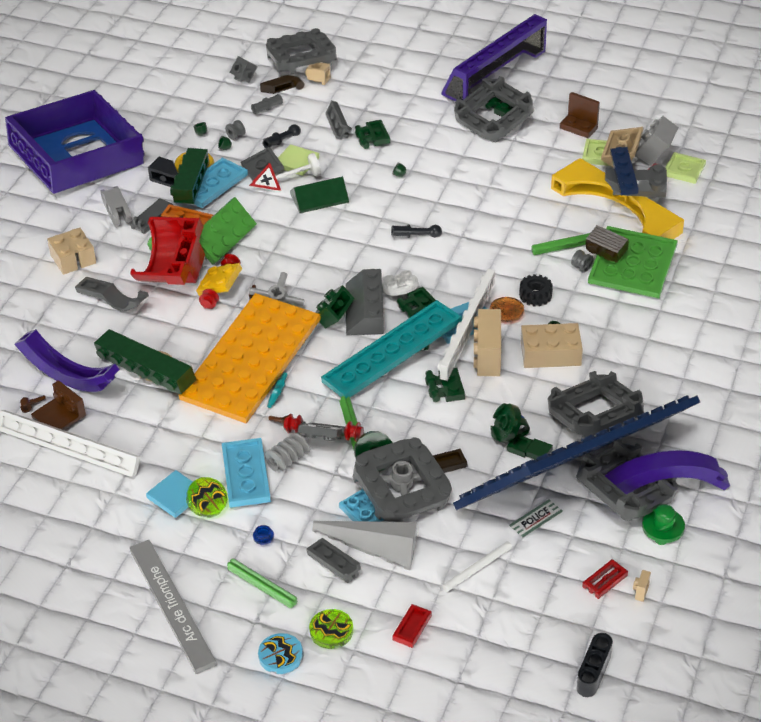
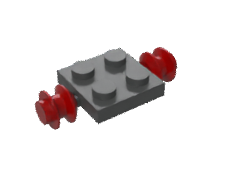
M289 414L284 420V429L287 430V433L290 434L292 430H295V433H303L304 437L307 438L324 436V440L335 441L336 439H341V436H345L347 441L352 437L356 442L364 434V427L361 426L360 422L356 426L351 421L346 426L314 422L306 423L301 415L294 418L293 414Z

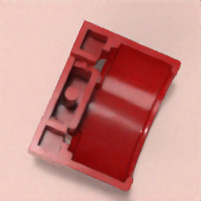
M149 217L148 224L152 236L150 261L144 272H136L132 268L131 276L141 282H166L172 285L196 283L205 257V252L199 242L203 230L200 218Z

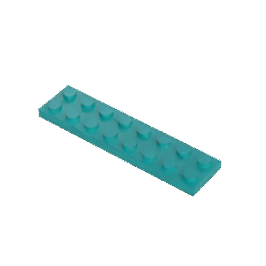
M436 300L321 376L322 383L340 397H352L456 327L459 322H462V316Z

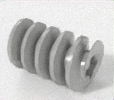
M292 433L289 437L273 446L271 450H267L264 455L266 462L273 471H278V468L285 470L286 465L290 466L292 461L296 462L298 457L302 458L304 453L308 454L310 447L300 433Z

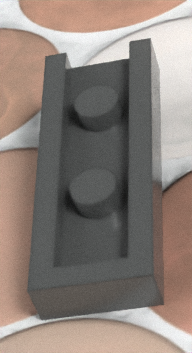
M331 100L325 114L337 139L348 138L352 128L347 125L338 102Z
M159 198L138 217L135 216L130 223L131 229L137 228L143 234L147 233L150 230L148 224L149 217H161L169 204H173Z
M324 538L319 539L306 549L308 556L339 576L346 583H350L352 578L355 579L359 576L358 571L361 570L360 563Z

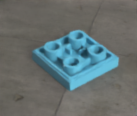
M175 470L146 493V497L176 518L193 504L191 502V495L193 492L195 494L198 492L199 486Z
M363 489L339 502V508L352 521L382 522L385 520L382 517L379 520L374 515L376 509Z

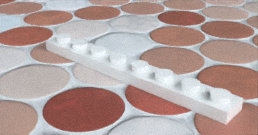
M488 269L485 276L482 275L480 286L476 287L474 298L470 299L468 310L464 311L462 322L458 323L456 334L452 335L450 346L446 347L443 360L440 359L438 363V371H440V379L448 381L473 330L474 317H478V309H483L493 289L495 270Z
M6 410L0 412V431L131 477L136 476L140 456Z

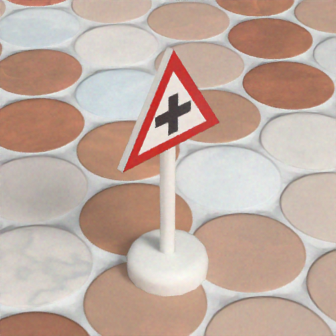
M314 153L308 155L309 165L276 176L269 163L252 181L249 187L282 192L277 179L307 169H311L314 176H320L321 169L318 159Z

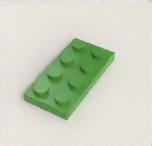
M236 197L226 203L203 225L199 242L205 252V257L212 265L218 262L257 224Z

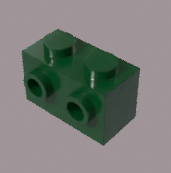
M343 285L335 290L330 289L324 295L325 299L316 306L317 310L315 313L320 314L321 320L319 323L325 329L337 323L355 299Z

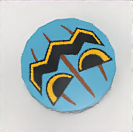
M285 633L270 635L262 641L258 649L260 665L266 671H273L276 674H285L293 671L300 665V661L303 658L301 642L296 637Z

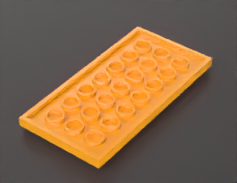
M255 293L194 373L196 381L182 394H179V399L247 424L321 320L320 314Z

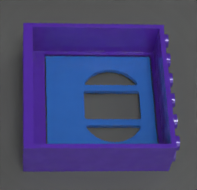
M96 90L5 117L8 145L53 194L144 164V138L134 126L130 125ZM82 134L92 135L62 145L66 139L72 136ZM98 139L106 145L75 156H71L66 151L67 149Z

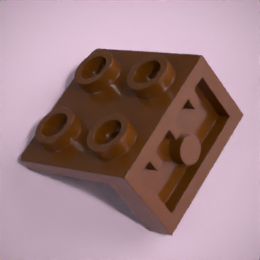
M571 92L569 94L568 115L560 122V129L589 138L598 129L600 102Z
M57 380L52 384L54 399L31 413V417L35 421L65 430L86 416L83 398Z

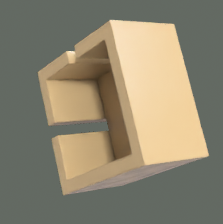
M81 228L72 229L71 231L47 238L50 255L63 275L78 270L76 253H78L81 268L96 264L94 247L89 239L86 238Z

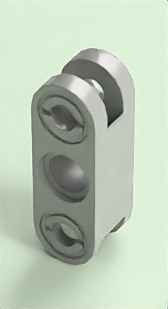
M114 186V189L100 190L103 204L114 226L120 225L119 217L122 216L126 223L132 222L129 207L119 187Z

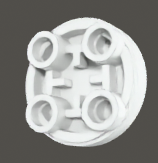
M410 270L402 271L399 275L395 276L386 275L383 277L384 282L382 283L383 292L391 296L407 294L419 286L418 278L412 275Z

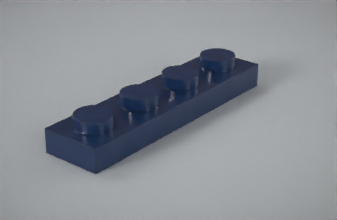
M628 147L610 149L621 196L638 194L639 188Z

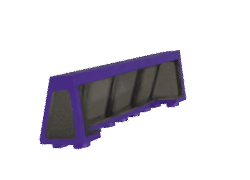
M536 14L532 15L456 66L450 74L441 95L453 101H456L458 98L464 100L471 94L470 89L480 83L482 79L489 77L522 53L535 58L546 51L547 19Z

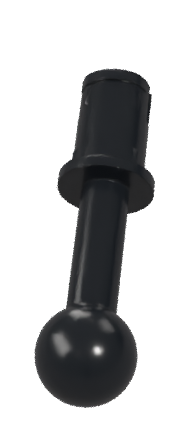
M293 124L283 133L275 132L272 136L264 138L262 144L264 148L280 145L283 139L290 136H298L301 133V129L298 125Z
M407 224V226L392 225L391 235L407 236V238H410L411 235H429L436 238L442 235V228L436 224L429 228H411L410 224Z

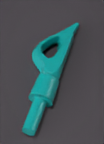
M286 372L277 381L268 400V408L275 404L281 394L288 376Z

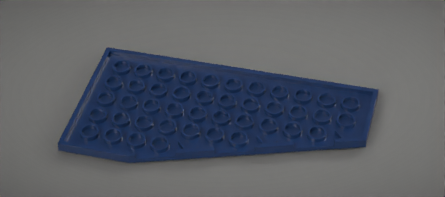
M686 395L677 399V404L674 400L665 404V409L660 406L651 410V415L649 412H645L637 416L638 420L633 417L624 421V426L621 423L609 428L610 432L604 429L595 433L596 436L590 435L581 439V442L575 441L566 445L567 448L561 447L552 451L551 454L546 453L537 457L536 460H529L521 464V466L509 470L508 473H503L483 483V485H479L471 489V491L459 495L460 500L453 502L456 510H459L506 490L518 483L615 442V440L622 439L701 403L698 395L692 398Z

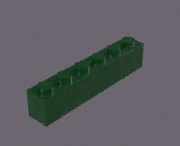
M108 329L94 342L97 350L96 354L101 359H106L117 366H121L128 372H134L141 378L149 379L156 385L164 386L171 392L174 391L182 394L196 381L192 366L113 330Z

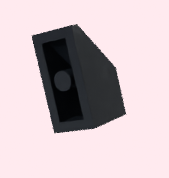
M159 156L148 167L150 181L168 187L174 185V178L178 172L173 160Z

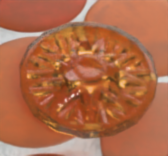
M501 297L495 299L490 305V309H501L502 322L519 320L524 314V305L516 298Z

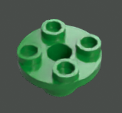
M662 504L653 509V512L643 517L642 529L657 544L665 545L681 538L684 534L685 522L683 517L672 506Z

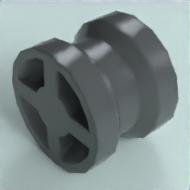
M236 120L233 124H228L225 127L226 133L231 140L246 133L245 127L240 120Z
M578 250L573 255L571 264L574 267H580V270L586 272L592 266L594 258L592 255H586L584 251Z

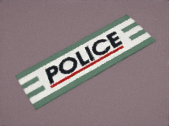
M548 499L509 526L520 536L524 537L563 512V510Z

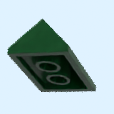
M343 176L293 187L290 190L291 197L299 213L349 203Z

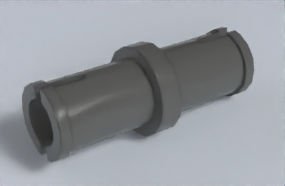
M277 94L270 98H263L262 101L252 104L251 110L254 114L264 110H271L272 107L283 103L282 96Z

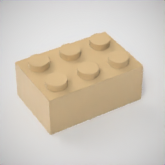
M478 309V317H474V328H478V330L474 329V342H477L474 343V355H477V357H474L473 368H477V376H500L501 309Z
M578 323L521 325V349L524 368L582 365L583 348Z

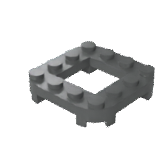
M318 28L308 32H297L294 35H283L276 39H267V58H271L274 61L279 73L290 71V75L296 74V68L320 62L330 64L331 66V62L337 60L335 45ZM306 44L313 49L310 52H300L293 56H290L285 50Z
M499 76L498 79L488 80L487 77L482 79V85L464 100L458 98L455 101L454 112L458 123L484 139L498 142L499 139L506 136L534 112L531 94L528 91L526 93L520 92L505 83L504 77ZM494 96L513 107L497 121L494 119L488 121L475 113Z
M596 371L590 372L589 380L563 391L554 387L547 398L549 413L573 432L582 435V438L590 435L594 436L595 433L604 429L609 431L610 427L619 423L624 424V421L633 417L637 418V416L644 413L642 392L640 390L631 391L617 381L616 373L612 371L609 375H597ZM600 394L617 405L597 415L592 414L590 411L583 413L575 407L577 404L590 400Z
M419 438L403 439L363 452L356 457L352 476L355 483H360L375 507L374 515L379 520L382 517L392 522H403L405 518L433 508L440 511L449 500L452 491L451 483L429 449ZM398 461L409 462L414 466L427 487L395 498L378 470L393 466Z
M622 439L615 440L613 447L596 455L585 454L576 478L608 507L619 514L623 520L631 521L653 512V509H656L659 505L671 503L678 490L677 478H668L649 483L647 485L650 488L638 494L633 492L625 494L604 475L625 462L643 456L641 454L643 447L638 443L635 446L622 443Z

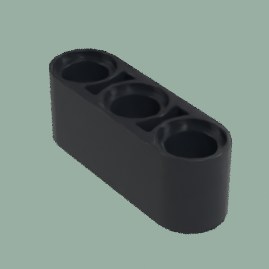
M606 633L594 635L578 671L576 689L579 695L588 698L596 694L610 661L613 640Z

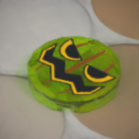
M201 477L194 480L188 487L186 494V503L190 510L198 516H207V518L219 515L226 507L228 500L227 491L218 480L210 477Z
M326 609L317 613L309 624L313 642L326 649H335V646L340 645L342 647L346 645L354 633L353 621L350 616L337 609Z

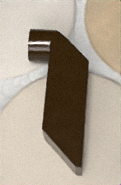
M285 75L260 83V91L276 94L294 87L301 90L305 83L297 76Z

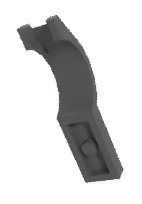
M85 277L75 286L77 293L103 299L114 309L125 312L139 306L149 296L148 292L140 290L137 298H130L122 294L114 283Z

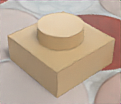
M642 570L640 578H635L633 590H636L635 600L644 602L650 583V571Z

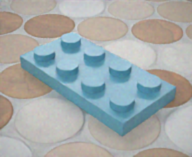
M222 157L207 168L194 205L204 208L248 175V170Z
M256 438L221 443L230 508L271 502L262 439Z

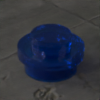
M260 525L253 532V540L257 544L266 545L274 539V532L267 525Z

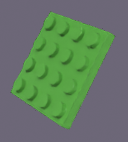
M607 226V230L628 238L629 247L618 263L608 261L598 254L588 277V283L660 299L678 240Z

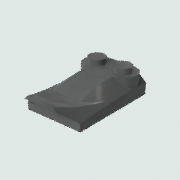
M656 164L651 166L649 170H634L639 188L638 194L624 196L666 198L667 170L664 166ZM605 168V181L611 186L613 195H621L614 168Z

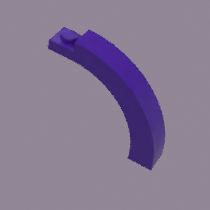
M37 329L25 333L14 344L43 373L56 381L59 380L68 387L80 391H102L116 378L115 374L120 370L116 364L101 368H91L73 362L55 350L41 336Z
M682 450L647 454L625 462L605 475L625 494L658 480L681 477L703 480L724 491L730 486L727 478L728 474L722 467H719L717 458L699 452Z

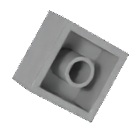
M664 116L659 120L655 119L650 125V129H646L642 133V139H640L635 155L651 166L670 147L679 127Z

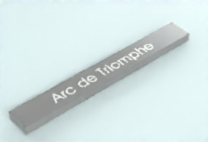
M150 540L131 546L130 552L195 674L217 666L216 660Z

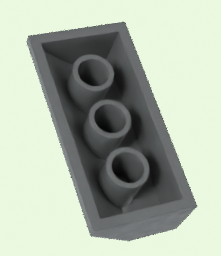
M363 269L346 283V289L355 298L346 310V335L384 334L381 269Z

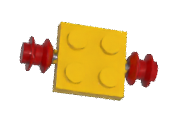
M226 254L221 261V266H213L208 269L196 290L200 296L199 302L203 307L213 309L219 301L217 293L228 292L242 270L240 259L236 255Z

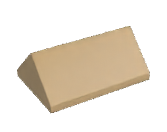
M644 128L611 130L601 160L613 167L610 149L628 147L632 161Z

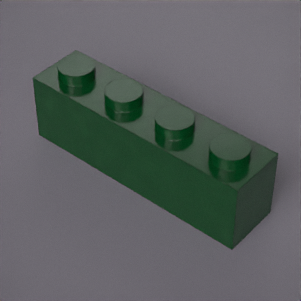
M188 148L186 154H183L182 164L179 165L178 174L174 178V185H171L170 195L173 196L174 203H195L209 165L208 149Z

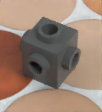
M238 56L229 73L235 75V80L241 83L244 80L249 83L258 66Z

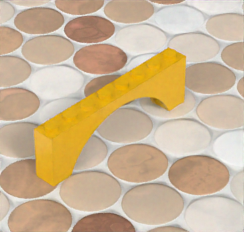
M581 158L552 175L551 189L562 196L577 194L596 195L614 200L626 206L639 218L643 226L642 233L669 239H675L683 233V218L647 197L613 195L611 186L605 181V172Z

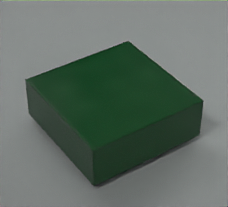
M517 434L507 445V451L525 458L526 450L533 440Z
M534 438L526 450V456L536 460L539 456L551 453L553 445Z

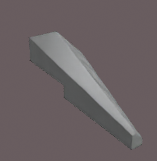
M313 521V532L319 531L327 534L328 538L332 540L335 538L344 541L345 545L371 556L378 555L385 558L388 563L393 564L395 562L402 565L405 570L410 571L417 536V522Z

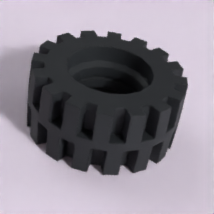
M533 274V276L528 275L527 278L524 277L521 280L519 295L523 303L527 302V305L530 306L532 304L533 307H536V305H546L547 302L551 301L553 284L550 279L548 280V277Z

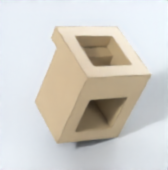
M320 62L309 65L305 71L307 80L322 82V85H325L331 79L330 64Z

